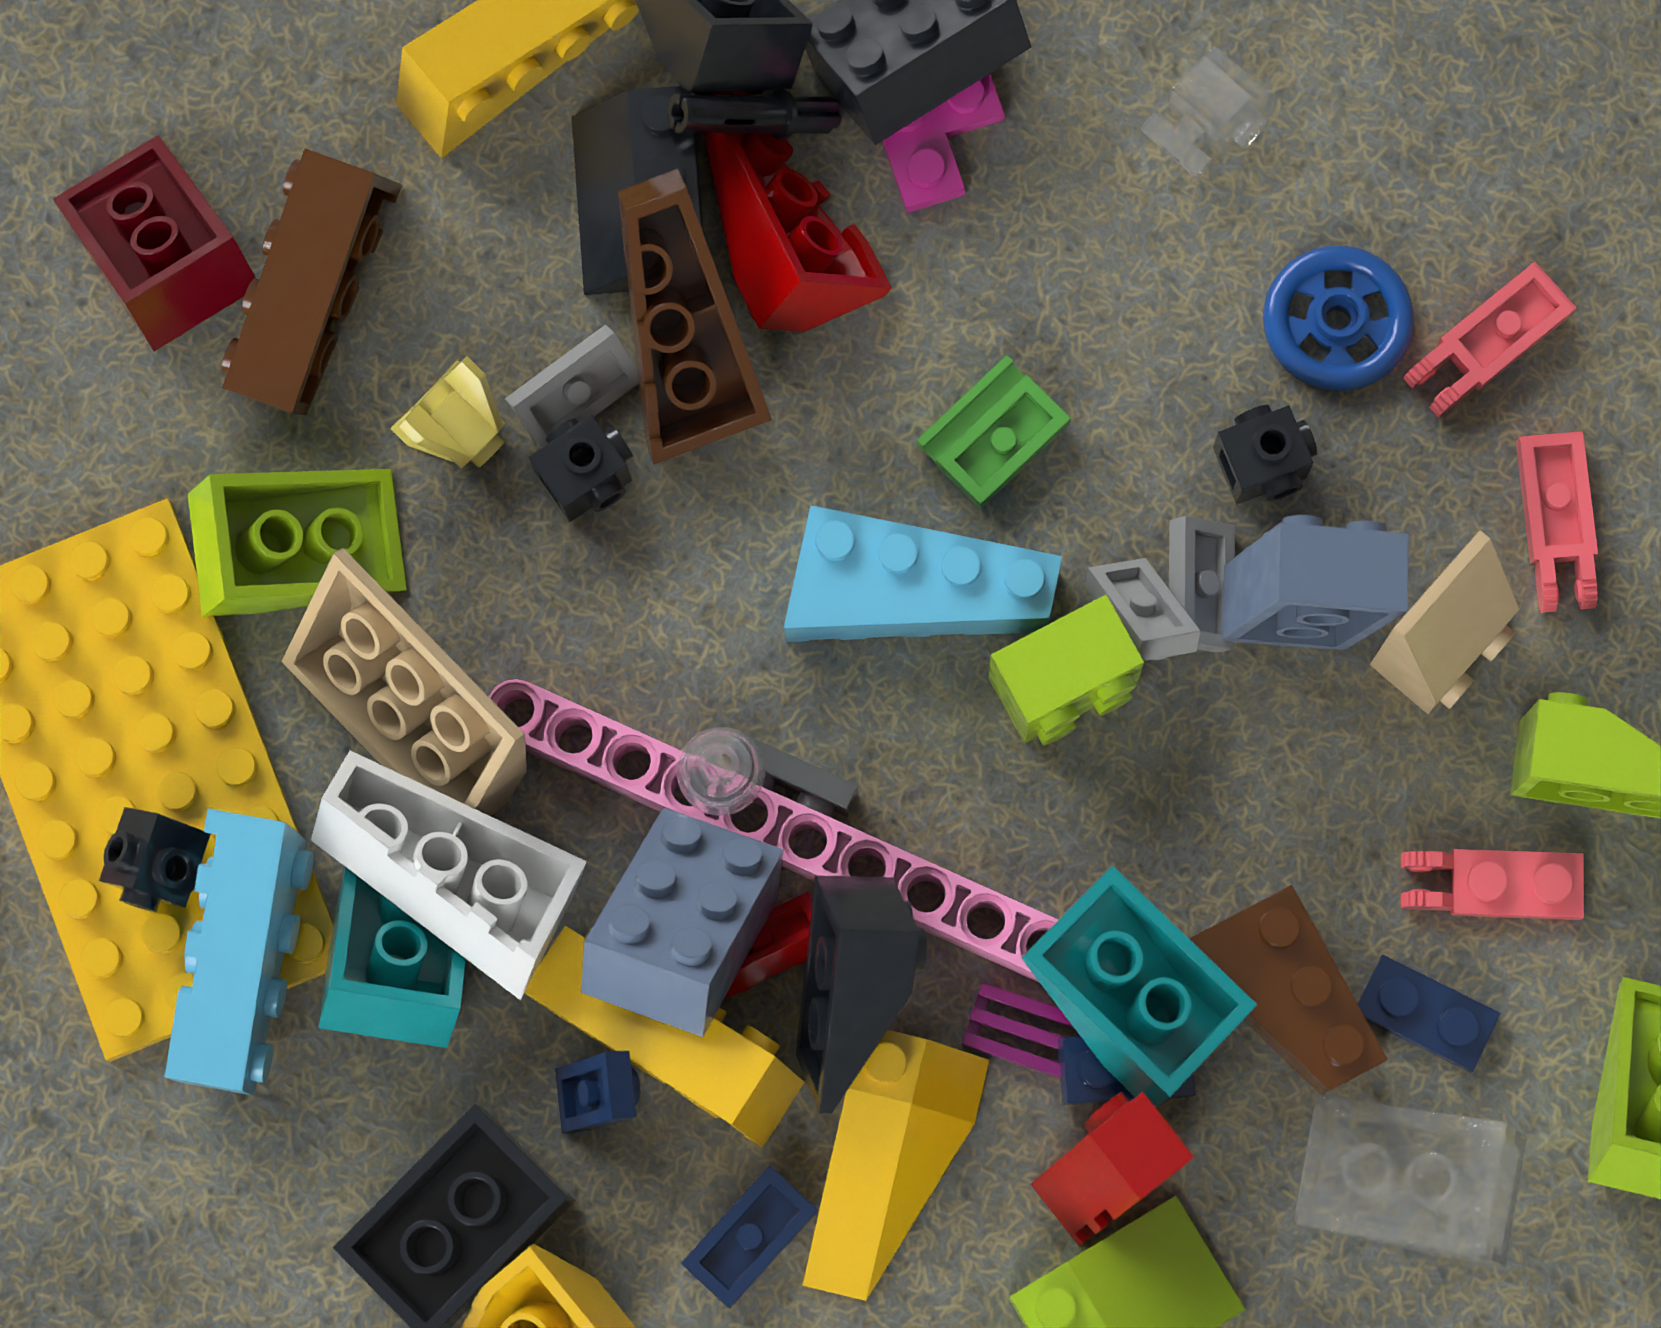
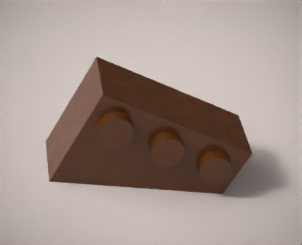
M1292 885L1189 938L1257 1004L1243 1021L1319 1094L1324 1095L1388 1060Z

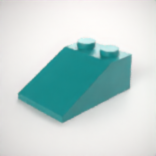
M344 865L325 972L318 1028L447 1048L460 1012L466 958Z
M1113 865L1021 958L1101 1064L1135 1097L1143 1092L1156 1109L1171 1097L1257 1006L1238 985Z

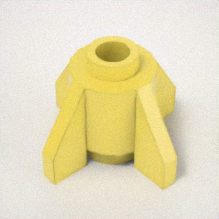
M468 356L461 362L457 359L440 377L438 382L390 428L407 446L454 462L459 468L464 467L470 461L480 468L505 442L497 434L505 423L500 418L486 375Z

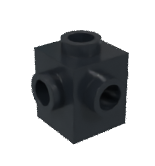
M1270 405L1252 408L1234 419L1235 426L1217 433L1213 450L1236 505L1264 494L1268 501H1275L1303 488L1301 480L1308 477L1314 462L1311 457L1317 455L1316 442L1309 425L1305 420L1296 422L1290 405L1275 411L1271 410ZM1264 450L1271 451L1274 454L1266 453Z
M592 415L580 423L577 419H570L562 423L546 437L548 444L528 457L534 472L569 522L591 508L595 512H600L612 506L626 493L624 486L632 481L628 466L625 463L633 457L629 447L613 425L603 431ZM591 462L587 466L580 467L584 463Z
M124 807L116 833L111 836L105 847L103 856L104 867L99 881L122 889L119 901L136 908L157 913L160 902L186 908L190 893L195 889L198 865L202 862L211 833H206L203 830L159 813Z

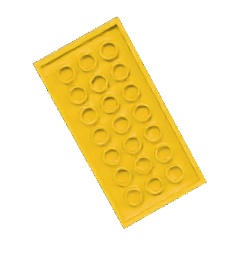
M169 498L0 565V777L105 1060L109 1062L171 1037L178 992L182 986L192 987L194 974L187 973L185 970L184 952L187 934L196 921L203 922L205 911L199 905V892L194 890L190 893L186 908L160 902L157 913H153L120 902L122 889L99 881L104 867L103 856L105 847L111 836L116 833L124 807L159 813L203 831L207 809L286 822L300 834L216 616L202 617L196 564ZM211 834L201 863L206 864L209 857H213L217 834ZM312 869L307 889H298L293 914L300 916L299 936L294 952L292 954L284 953L279 976L281 979H286L287 989L323 975L326 972L334 920L314 869Z

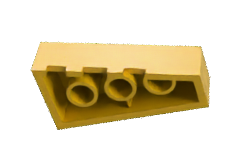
M477 0L402 47L396 105L442 159L565 62L579 56L591 42L609 28L618 30L627 25L639 12L636 1Z
M565 925L539 964L525 994L611 1051L629 1050L630 1060L633 1065L659 1082L670 1085L677 1093L716 1119L720 1117L743 1134L744 1137L763 1148L805 1083L774 1056L780 1045L749 1025L745 1027L741 1035L721 1023L727 1012L720 1007L704 1037L581 993L584 941L592 927L586 936L583 937Z

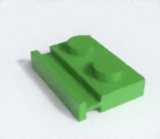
M1006 355L916 440V447L922 453L925 452L936 463V466L981 510L1070 425L1071 418L1027 374L1024 375Z

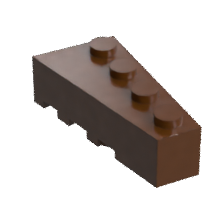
M306 148L301 160L295 159L292 162L283 185V194L288 196L280 220L274 219L264 238L262 251L264 255H267L263 271L260 279L255 278L251 281L243 299L242 313L247 315L242 332L239 339L233 338L223 357L221 370L222 373L227 374L223 389L292 414L307 415L339 339L337 333L329 331L333 319L343 321L348 316L359 291V276L353 273L358 261L364 262L370 253H375L383 233V229L379 228V216L377 214L383 200L392 203L396 202L403 186L402 184Z
M675 169L619 190L618 199L644 432L647 448L654 465L772 420L679 170Z

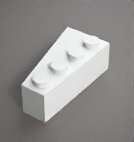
M349 751L321 799L311 837L312 842L519 1000L522 999L572 902L587 862L353 751Z

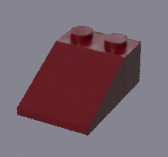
M159 135L53 198L64 218L154 352L244 297L249 284L256 278L234 237Z

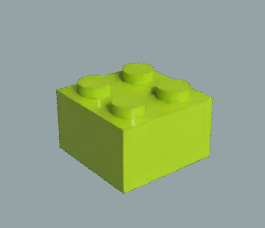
M1107 594L991 654L988 678L1024 744L1038 737L1042 745L1045 746L1075 730L1077 727L1074 721L1090 709L1095 707L1099 716H1102L1129 702L1133 698L1130 691L1137 687L1144 661Z

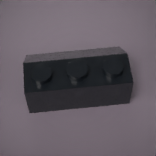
M681 86L627 90L571 117L584 295L629 292L618 199L619 190L678 169L704 234L696 133H676L675 129L669 126L667 120V108L670 98L674 94L692 95L691 92Z

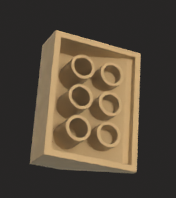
M344 548L335 552L281 662L382 766L489 816L493 815L510 800L527 772L525 734Z

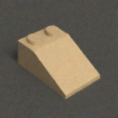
M1480 530L1393 628L1370 663V666L1427 714L1439 702H1442L1450 709L1475 681L1466 673L1475 660L1482 654L1492 662L1516 634L1507 624L1519 611V606L1492 541L1486 534Z

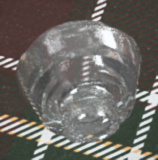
M727 727L710 728L695 735L682 749L677 762V780L684 797L698 810L712 815L734 814L748 807L759 795L765 780L764 758L756 743L743 732ZM722 756H728L732 764L728 765ZM711 767L713 771L716 773V776L709 773L707 768Z

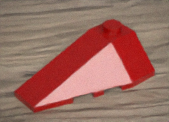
M715 91L714 94H712L750 95L749 93L739 91ZM704 133L734 280L747 304L751 317L755 320L759 329L806 332L878 300L889 293L892 287L868 240L856 225L847 226L841 233L820 206V204L831 197V194L819 180L811 183L804 175L788 167L786 162L793 155V147L786 139L777 140L769 133Z

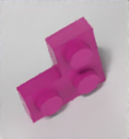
M988 74L882 141L906 214L965 195V187L948 138L1004 120V111L991 74Z

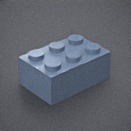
M1293 515L1283 518V522H1280L1270 531L1265 532L1261 538L1244 548V551L1224 565L1223 640L1315 649L1346 650L1408 612L1409 534L1386 532V524L1377 521H1355L1348 523L1346 528L1323 526V519L1317 516Z
M663 807L584 941L581 993L704 1037L777 902L784 850Z

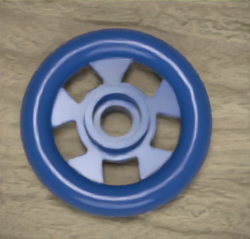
M1333 245L1316 248L1301 254L1278 273L1266 295L1263 309V325L1271 351L1279 363L1291 375L1316 388L1331 391H1348L1375 383L1397 366L1406 353L1411 341L1414 313L1410 295L1405 284L1389 264L1368 251L1350 246ZM1333 270L1351 272L1352 289L1344 287L1326 289L1324 287V272ZM1295 292L1313 298L1307 311L1306 320L1288 315L1290 302ZM1381 293L1386 303L1389 317L1371 321L1369 308L1363 298ZM1333 310L1342 311L1348 316L1349 325L1343 329L1332 328L1326 320V315ZM1311 335L1317 343L1331 350L1322 363L1309 357L1300 349V345L1307 336ZM1366 336L1377 350L1367 359L1355 363L1346 349L1355 346Z

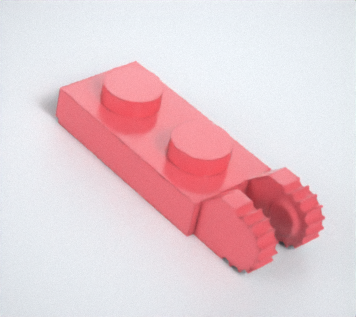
M1534 262L1442 336L1437 344L1438 347L1409 370L1403 379L1414 389L1418 385H1423L1436 374V370L1449 359L1464 376L1451 387L1445 388L1434 398V402L1429 409L1439 419L1475 388L1479 392L1572 316L1577 307L1541 267Z
M1581 431L1520 436L1515 443L1530 565L1535 564V579L1540 613L1556 612L1559 602V588L1556 583L1554 563L1575 561L1576 581L1574 593L1580 610L1596 608L1598 591L1594 558L1598 555L1584 434Z
M1453 849L1451 853L1440 851H1408L1401 853L1402 869H1409L1411 872L1419 873L1430 872L1431 870L1451 871V893L1431 892L1426 889H1413L1401 893V909L1451 911V916L1581 920L1584 918V853Z

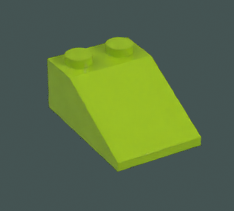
M391 469L209 474L188 493L202 617L259 614L309 606L333 554L342 548L388 594L407 591Z
M1565 692L1549 693L1548 700L1539 699L1519 720L1510 796L1661 818V745L1609 710L1588 706V698L1585 696Z
M1623 977L1619 983L1592 1122L1588 1182L1661 1199V986Z
M1177 1196L1172 1197L1008 1297L1026 1328H1218L1246 1310Z

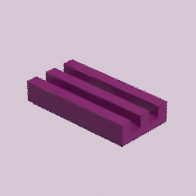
M982 982L961 1045L1060 1079V1063L978 1036L981 1025H985L1058 1050V1039L1063 1038L1062 1036L986 1010L989 1001H993L1075 1029L1063 1012L1057 1007Z

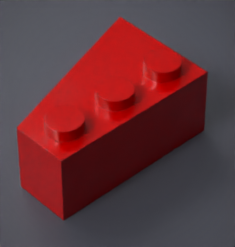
M1120 1092L1094 1112L1083 1125L1089 1134L1031 1183L1032 1187L1079 1247L1194 1158L1143 1092L1130 1102Z

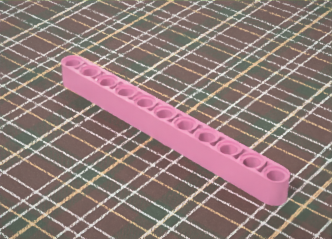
M518 679L504 681L497 685L488 697L502 711L509 703L515 700H527L534 704L533 717L528 723L518 727L525 734L526 752L659 812L665 807L784 850L781 867L814 882L815 876H850L848 872L852 862L860 856L871 855L882 861L886 868L883 877H892L904 901H908V892L915 884L924 881L935 883L943 891L945 900L940 908L933 912L925 913L912 907L913 919L918 928H923L925 932L1039 982L1021 958L1027 953L1026 944L1036 935L1045 934L1058 919L527 681ZM581 725L592 731L591 743L582 752L571 754L560 749V737L569 727ZM632 751L644 752L651 758L650 768L644 776L639 779L629 780L617 774V764L623 755ZM689 777L701 778L709 785L707 797L703 802L694 806L682 805L674 798L677 785ZM743 804H759L768 813L767 822L756 832L747 833L740 831L732 823L734 812ZM805 829L817 830L826 838V848L816 858H800L790 848L791 840L796 833ZM986 907L999 913L1004 925L999 935L991 939H981L970 932L967 927V918L971 912L978 908Z

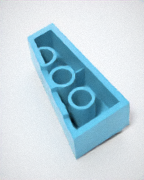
M810 505L783 628L786 642H801L821 639L853 640L873 637L1033 633L1049 624L1062 556Z
M207 809L204 832L217 834L213 857H209L206 864L201 863L198 865L194 891L199 892V905L205 911L203 922L196 921L187 934L184 952L185 970L187 973L194 974L192 987L182 986L178 992L165 1077L181 1083L254 1096L257 1082L265 1083L271 1069L273 1045L265 1043L271 1017L279 1018L283 1010L287 981L286 979L279 978L284 953L292 954L297 944L300 916L293 914L298 889L306 890L309 885L314 855L312 851L306 850L308 841L286 822Z

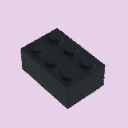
M838 0L809 18L813 23V27L805 50L813 70L822 84L876 146L1027 51L1032 46L1017 0Z
M474 1104L332 1248L410 1328H451L472 1307L471 1305L482 1286L533 1245L575 1200L485 1109Z

